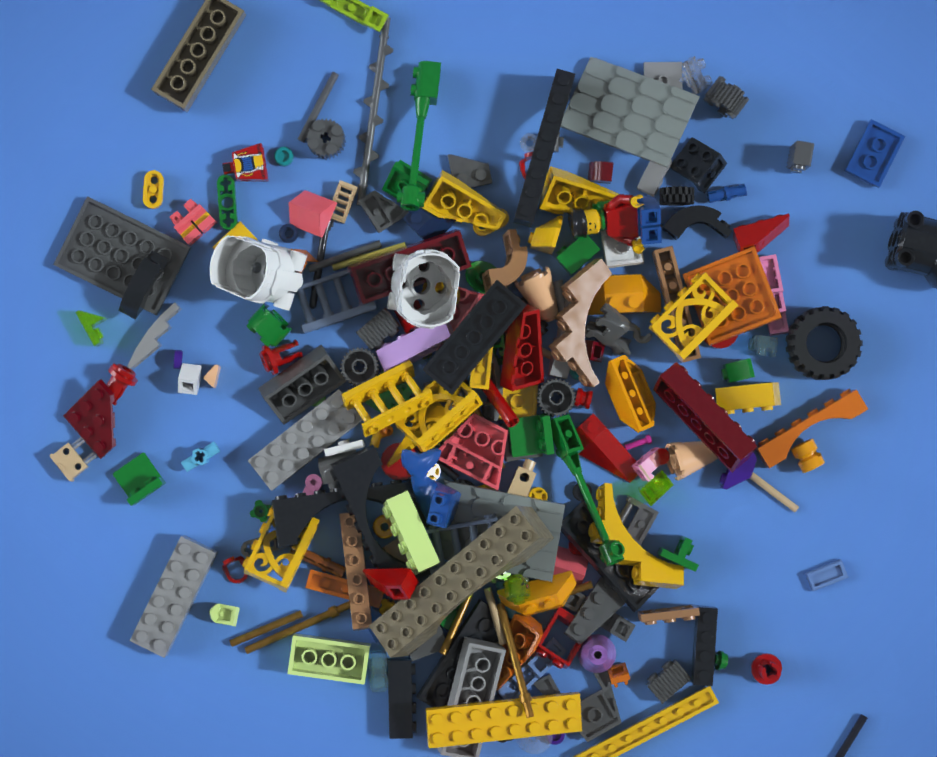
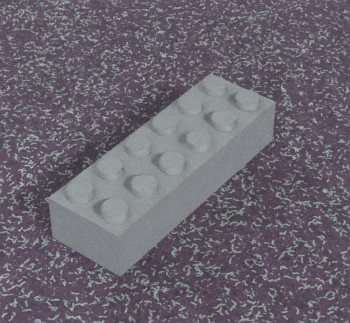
M340 389L248 460L271 491L275 490L321 454L324 449L330 447L363 421L355 408L349 410L345 408L341 395L343 392Z
M185 535L180 537L130 639L131 642L163 658L168 656L218 551Z
M464 637L447 706L494 700L506 649L502 645ZM482 743L438 747L437 749L444 756L479 757Z

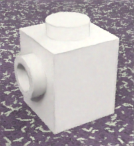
M182 363L178 377V393L197 395L201 383V365Z

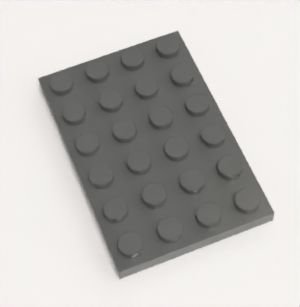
M87 196L53 265L123 298L127 286L140 263L153 250L169 259L168 265L155 281L144 307V310L158 315L191 247Z

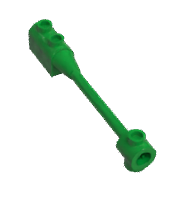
M421 61L418 63V67L413 69V78H416V84L411 85L410 96H414L417 123L409 185L404 186L402 191H398L397 203H400L402 209L408 211H417L420 207L424 208L425 192H422V189L416 185L424 122L429 105H437L441 62Z
M569 414L553 418L551 420L553 441L557 448L556 455L564 461L579 485L602 540V544L599 547L601 561L606 566L614 565L624 560L625 548L617 540L609 539L584 480L579 459V453L584 450V447Z

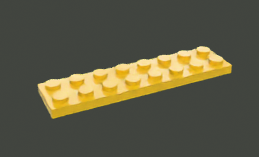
M570 692L531 697L532 701L530 702L534 717L526 718L523 703H520L519 698L425 708L428 747L438 748L582 731L580 693Z

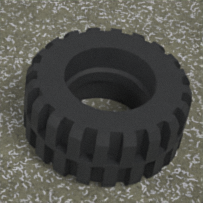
M829 306L816 307L802 313L790 325L789 334L785 340L787 342V347H785L786 353H789L790 357L788 359L790 363L795 365L794 368L798 372L800 371L804 376L814 380L835 379L848 373L856 365V360L861 356L862 352L860 351V346H863V340H860L859 336L861 331L857 329L856 321L854 319L851 320L848 313L841 312L840 309L835 307L829 308ZM822 325L832 327L838 333L841 341L839 354L834 359L826 362L814 359L808 352L806 345L807 336L810 331Z

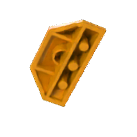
M642 274L611 275L594 296L588 315H605V313L600 311L605 303L614 307L620 314L661 312V293Z
M626 355L608 361L605 386L619 419L638 433L653 427L656 403L642 369L629 360Z
M572 570L553 575L552 582L539 579L530 581L528 584L530 592L529 588L525 591L526 585L524 583L522 586L519 584L497 590V594L504 606L525 616H530L563 607L577 584Z

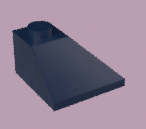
M422 207L417 211H410L403 218L404 222L423 240L446 233L457 222L453 219L439 218Z

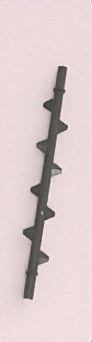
M390 17L386 20L381 29V35H379L380 43L377 62L369 65V69L375 72L372 96L365 98L363 103L370 107L367 132L359 135V139L365 143L363 163L361 167L353 171L360 178L357 205L359 206L361 205L358 200L366 196L370 162L379 158V154L373 151L372 147L375 126L383 123V119L377 115L380 91L389 88V84L382 79L385 56L393 53V48L387 45Z

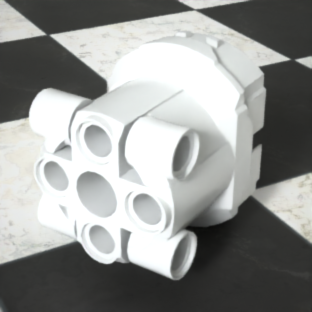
M227 235L218 243L213 252L210 262L211 283L217 288L259 304L271 302L274 303L273 306L290 311L295 295L292 292H297L303 284V277L300 272L303 271L307 255L278 246V243L262 239L260 242L246 236Z
M433 249L417 250L410 255L395 253L393 258L394 273L391 280L392 292L388 296V309L396 310L408 323L419 328L434 329V327L448 323L453 319V314H455L460 267L447 254ZM427 262V268L420 271L418 265ZM419 277H424L427 281V287L423 292L417 293L413 287L414 281ZM442 282L444 285L443 290L436 292V284ZM417 299L422 301V306L419 309H415L413 306L414 301Z

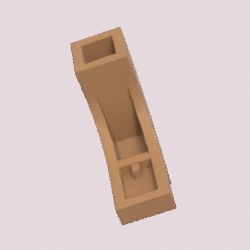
M509 229L502 235L506 251L504 267L488 269L482 274L485 293L496 280H499L506 287L520 277L525 269L528 257L527 246L520 247V237L517 235L516 229Z

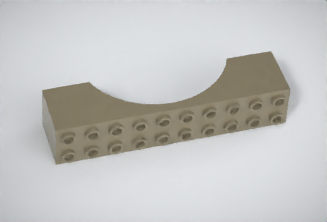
M515 506L418 585L409 600L397 602L370 624L369 627L390 658L409 656L437 633V629L442 621L464 600L502 573L526 562L552 541L554 537L532 507Z

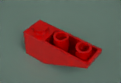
M789 213L734 228L733 239L738 252L755 246L757 253L760 252L789 227Z
M410 568L363 569V573L370 584L392 599L409 600L419 583Z

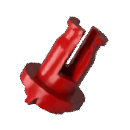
M295 339L291 343H285L273 349L266 345L262 346V351L259 355L267 372L271 371L275 375L279 373V366L287 364L297 357H303L301 351L281 358L279 354L298 346L297 340Z
M113 363L108 369L112 376L106 385L114 393V402L112 404L116 406L117 400L122 396L128 385L135 386L138 380L133 370L125 365Z
M760 654L751 664V673L755 680L761 684H773L781 676L782 664L772 654ZM767 664H769V667L771 668V671L769 673H766V669L764 667Z

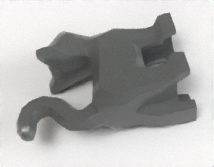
M607 303L600 309L601 312L605 313V316L597 318L595 320L596 324L590 321L585 326V337H595L602 345L609 347L614 356L623 355L624 353L627 355L631 354L629 350L631 339L622 337L628 331H633V337L639 343H647L652 339L651 333L641 336L640 328L636 324L630 322L627 317L621 315L614 307Z

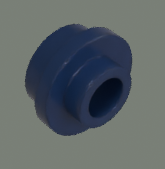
M292 224L283 225L279 230L280 239L285 243L294 242L298 238L297 228ZM286 231H292V236L286 237Z

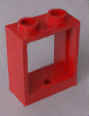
M562 607L555 610L544 628L542 638L536 648V654L542 658H549L557 668L566 669L570 666L583 642L580 645L575 642L565 660L542 645L556 620L569 626L575 617Z

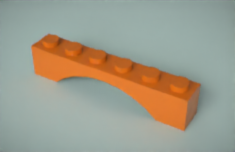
M849 388L840 393L841 397L837 400L832 398L823 403L825 407L818 410L815 408L807 413V418L803 420L798 418L790 423L792 427L787 430L782 428L774 433L775 437L772 439L765 438L758 442L759 446L755 450L766 468H771L785 460L796 438L811 425L831 418L853 419L868 410L857 389L851 391Z

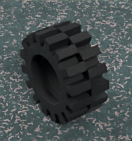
M672 186L660 188V205L684 206L694 204V188Z

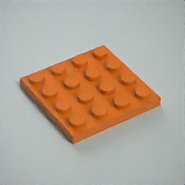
M755 246L682 274L688 288L692 284L691 279L696 274L702 275L706 272L738 304L706 337L709 346L782 318ZM705 284L699 285L697 292L702 294L705 290L706 296L704 299H708L710 288ZM715 293L712 301L725 306L726 303ZM694 305L703 328L705 326L701 320L703 306ZM707 307L705 312L707 318L713 316L712 312H708L710 307Z

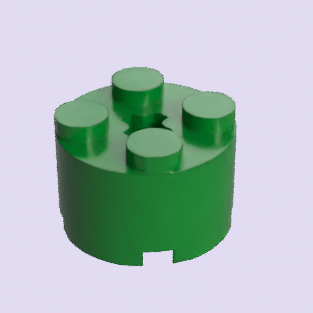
M264 303L248 320L249 323L246 326L253 333L257 332L261 336L260 340L267 347L270 345L276 347L289 334L292 328L287 327L289 325L288 322L274 309L269 311L267 309L269 305Z

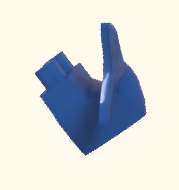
M435 448L418 454L411 450L403 449L401 453L402 466L411 475L413 493L422 514L427 520L426 523L441 528H448L457 512L461 493L450 486L427 477L428 471L439 460L441 450Z

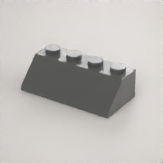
M320 345L258 389L280 421L286 424L341 386L346 380L327 351Z

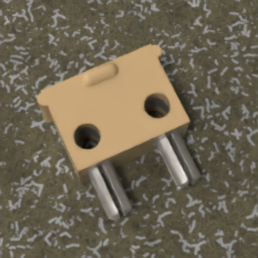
M82 437L72 444L67 443L54 454H50V458L71 482H74V478L89 468L87 464L97 457L92 452L82 459L75 449L85 442ZM69 449V454L65 455V450ZM81 464V469L77 470L76 466Z

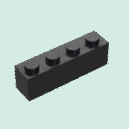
M696 605L699 608L700 616H695L691 683L693 685L713 686L718 608Z
M411 658L388 659L389 739L413 738V733H417V722L413 721V714H416V702H412V694H416V683H412V675H416L415 663H412Z

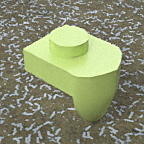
M218 603L212 606L209 615L215 623L236 627L240 608Z

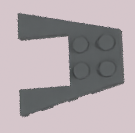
M596 651L594 657L596 659L601 658V652ZM608 671L594 673L602 689L581 700L582 731L579 733L587 742L621 724ZM550 674L534 683V686L543 695L561 694Z

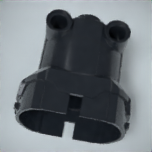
M920 211L901 212L899 218L894 222V231H892L888 242L889 251L885 259V266L892 271L900 269L924 275L930 286L937 289V220L924 217Z

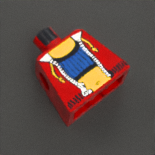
M262 143L232 152L233 162L222 163L224 174L235 173L237 181L269 182Z

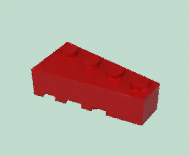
M528 304L507 329L500 386L510 391L544 382L540 309Z

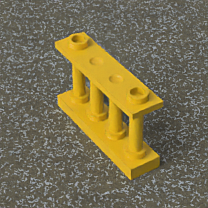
M410 360L341 394L345 408L347 410L355 408L363 419L364 423L361 425L365 438L434 403L432 391L429 389L422 392L414 381V367ZM406 382L415 394V397L405 401L396 388L397 385ZM387 390L390 391L399 404L389 410L379 394ZM369 399L374 401L382 413L372 419L361 404Z

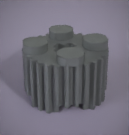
M719 76L705 94L703 100L708 105H715L719 108L717 112L723 117L727 118L728 116L734 119L749 101V98L743 96L745 93L735 84H726V79Z
M327 118L325 120H316L313 122V125L311 124V128H308L309 132H307L308 136H306L307 145L318 158H325V160L327 158L331 159V157L335 158V155L338 156V153L344 150L343 147H345L346 143L345 134L342 127L335 121L332 122L331 119L328 121ZM328 135L331 140L324 143L322 137Z
M358 347L356 350L354 348L353 351L349 350V353L343 356L344 360H341L343 363L340 364L342 366L340 368L342 370L341 374H344L345 380L349 381L348 383L358 386L378 376V371L380 370L378 367L380 365L377 364L379 361L376 360L375 354L370 350L359 349ZM356 363L365 364L364 371L355 370Z
M557 378L550 381L547 380V383L544 382L537 393V399L539 400L537 403L540 404L538 407H541V411L543 410L544 414L551 415V417L554 415L555 417H558V415L561 417L562 414L566 415V413H569V410H572L574 406V398H576L574 396L576 393L573 392L574 388H571V385H568V382L566 383L565 380L561 381V379L557 380ZM554 392H557V395H561V399L558 400L559 403L551 400Z

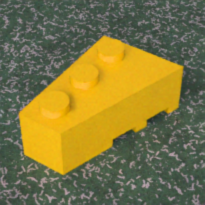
M779 382L715 388L716 402L728 414H734L736 409H742V413L754 412L756 407H761V411L773 410V406L781 405Z

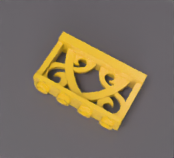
M706 272L702 275L696 274L691 279L692 284L688 288L683 287L677 293L679 297L674 302L672 300L663 307L665 311L661 315L656 314L650 320L651 325L648 328L660 338L680 361L684 360L738 306ZM705 284L710 288L708 299H704L706 296L705 290L702 294L697 292L699 285ZM692 292L693 298L685 299ZM715 293L726 303L725 306L712 301ZM685 306H703L701 310V320L705 325L703 328L694 324L682 326V313ZM707 307H710L708 312L713 313L711 318L705 316ZM676 308L675 317L669 315ZM669 320L671 325L666 328H675L676 331L671 334L664 333L661 329L662 322ZM691 328L694 330V335L691 337L688 335V332L684 334V330ZM677 335L683 348L680 350L669 338Z
M435 380L423 389L422 392L429 389L432 391L434 403L446 402L444 408L445 415L442 418L431 417L426 419L427 407L394 424L422 452L431 450L483 404L479 395L464 382L453 395L444 390ZM461 389L467 394L465 398L458 396ZM412 417H414V419L410 421V423L416 424L419 422L418 425L413 427H408L405 425ZM420 429L422 436L417 438L412 432Z
M271 506L267 515L269 519L267 523L263 522L259 533H261L259 540H254L251 546L253 552L250 557L246 556L242 567H244V574L259 579L286 593L314 537L320 520L313 517L307 523L308 527H305L299 535L300 541L298 545L291 547L296 551L295 554L285 553L275 560L270 548V541L276 538L275 530L269 533L272 526L275 529ZM263 545L264 553H259ZM262 559L263 564L260 566L263 567L269 563L270 567L265 571H258L254 563L256 560ZM282 559H288L289 564L286 566L282 562L279 566L278 563ZM274 570L282 578V581L272 578L267 574Z

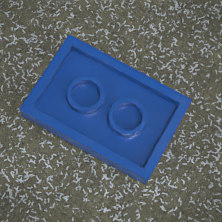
M871 119L844 171L879 188L905 136Z

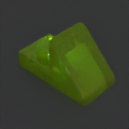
M78 310L76 314L93 345L98 347L103 344L102 338H104V335L100 328L95 326L106 321L108 318Z
M661 470L654 475L652 480L640 486L638 490L648 504L652 506L674 484L664 471Z

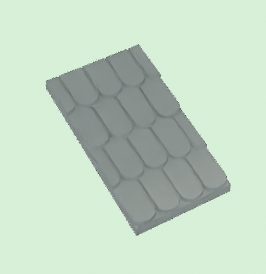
M590 57L564 113L561 128L667 168L700 96L598 58Z
M444 480L445 485L461 493L457 512L450 525L483 520L484 515L489 514L503 517L515 506L532 507L554 539L526 562L506 572L552 582L565 504ZM487 523L476 525L478 537L488 529ZM469 526L458 528L462 550L471 543ZM450 530L440 531L444 559L450 560L455 556Z

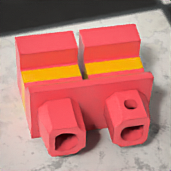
M189 199L183 205L189 213L183 217L176 211L170 216V219L184 241L189 246H192L203 236L197 227L205 234L218 222L200 204L198 205Z

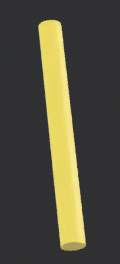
M402 242L336 263L332 267L334 271L351 264L405 247L406 244Z

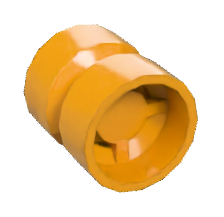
M813 438L790 449L794 458L799 459L798 465L802 473L809 472L825 463L821 453L816 452L818 447Z

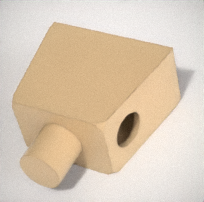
M525 459L523 466H518L507 493L528 496L536 473L533 472L536 462ZM520 477H525L526 482L521 481Z

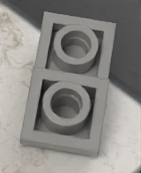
M672 160L667 168L649 162L637 186V190L654 197L663 183L664 176L672 165Z

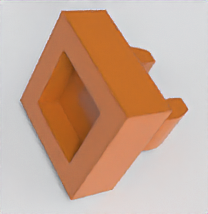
M625 662L613 665L607 670L611 684H614L616 688L618 687L617 683L624 681L625 685L628 684L630 676Z

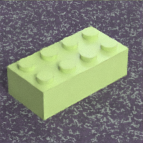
M406 491L387 499L383 504L382 512L386 519L389 518L391 522L390 530L393 536L398 537L400 542L398 548L401 554H405L407 557V568H410L414 575H417L437 566L440 561L409 492Z
M294 633L287 674L365 685L371 644Z

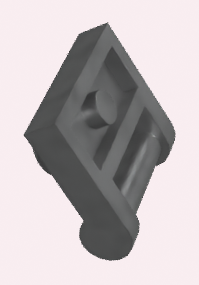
M628 495L626 498L627 502L619 517L624 524L634 505L638 507L627 531L641 546L659 512Z

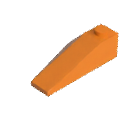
M514 614L510 622V628L520 665L522 666L535 652L542 638L543 630L542 624L531 615ZM507 643L502 645L506 649L496 690H499L514 674Z

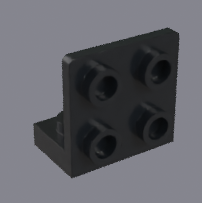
M692 137L672 162L670 168L692 181L697 189L705 194L727 165V162L719 152Z

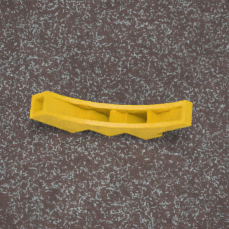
M604 483L596 490L597 510L609 539L617 540L625 548L624 560L616 564L633 566L631 576L634 585L677 589L683 586L684 566L668 563L644 550L626 530L618 515L613 498L612 484ZM593 522L588 530L590 543L602 544L601 537Z

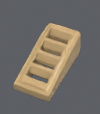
M339 181L332 201L345 205L346 209L336 206L335 210L344 213L343 217L333 213L331 219L345 224L358 191L357 186ZM342 188L352 191L351 195L341 191ZM339 195L349 198L348 202L339 199Z

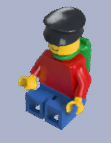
M619 194L612 200L598 201L596 204H592V209L570 208L568 212V224L574 239L577 237L587 238V235L597 234L601 229L605 230L607 236H610L612 239L631 246L637 254H641L644 251L643 245L662 243L661 208L656 198L651 196Z

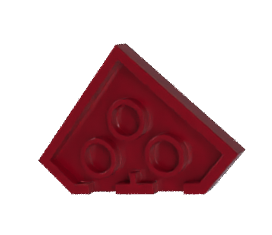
M102 379L97 381L63 415L100 459L105 457L116 446V438H114L113 428H115V412H113L112 405L114 393Z

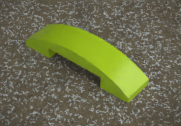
M319 0L344 16L377 32L381 31L389 17L388 14L373 6L370 7L359 0Z

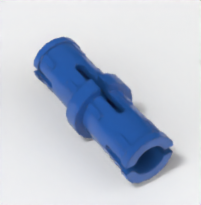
M745 184L731 187L723 186V188L707 191L709 203L722 200L730 201V199L735 197L747 196Z

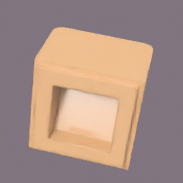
M217 364L203 378L213 388L217 386L221 369Z

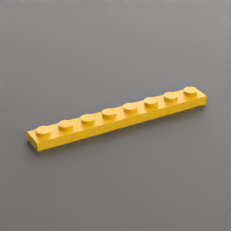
M706 686L573 757H617L719 702L711 686Z

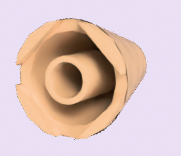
M545 267V271H541L539 268L521 276L522 281L518 283L515 280L514 284L529 305L540 309V319L550 322L556 319L554 316L559 311L551 270L549 267Z
M702 441L671 442L665 446L670 454L669 461L667 462L671 474H676L677 477L674 479L678 481L718 459Z

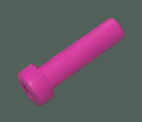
M646 435L645 438L625 444L626 450L647 443L648 445L652 444L651 436Z

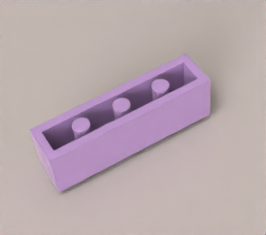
M450 322L434 327V329L415 327L413 332L398 336L397 340L392 343L383 344L376 353L384 372L408 360L414 363L440 349L454 332Z

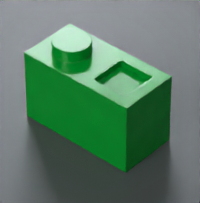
M588 235L587 238L579 237L568 248L564 245L557 252L556 260L571 276L597 254L600 248Z

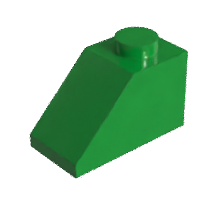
M751 358L724 364V369H721L723 380H727V383L755 377Z

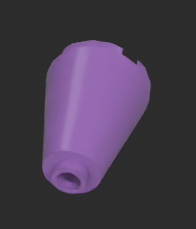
M593 634L583 642L578 651V659L587 671L602 673L614 664L616 649L608 637ZM600 651L602 654L601 658L596 659L594 653Z

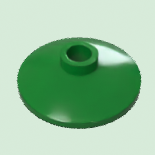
M475 261L471 263L472 267L466 269V280L474 290L485 294L482 274L488 269H495L496 267L486 261Z

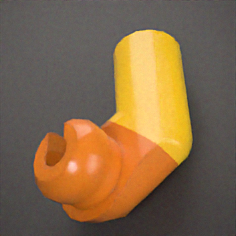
M389 425L373 434L369 446L374 445L375 448H379L381 439L392 435V426Z

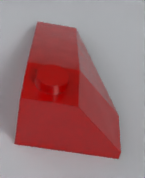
M594 413L576 428L584 450L579 453L580 456L629 483L638 476L632 467L636 460Z

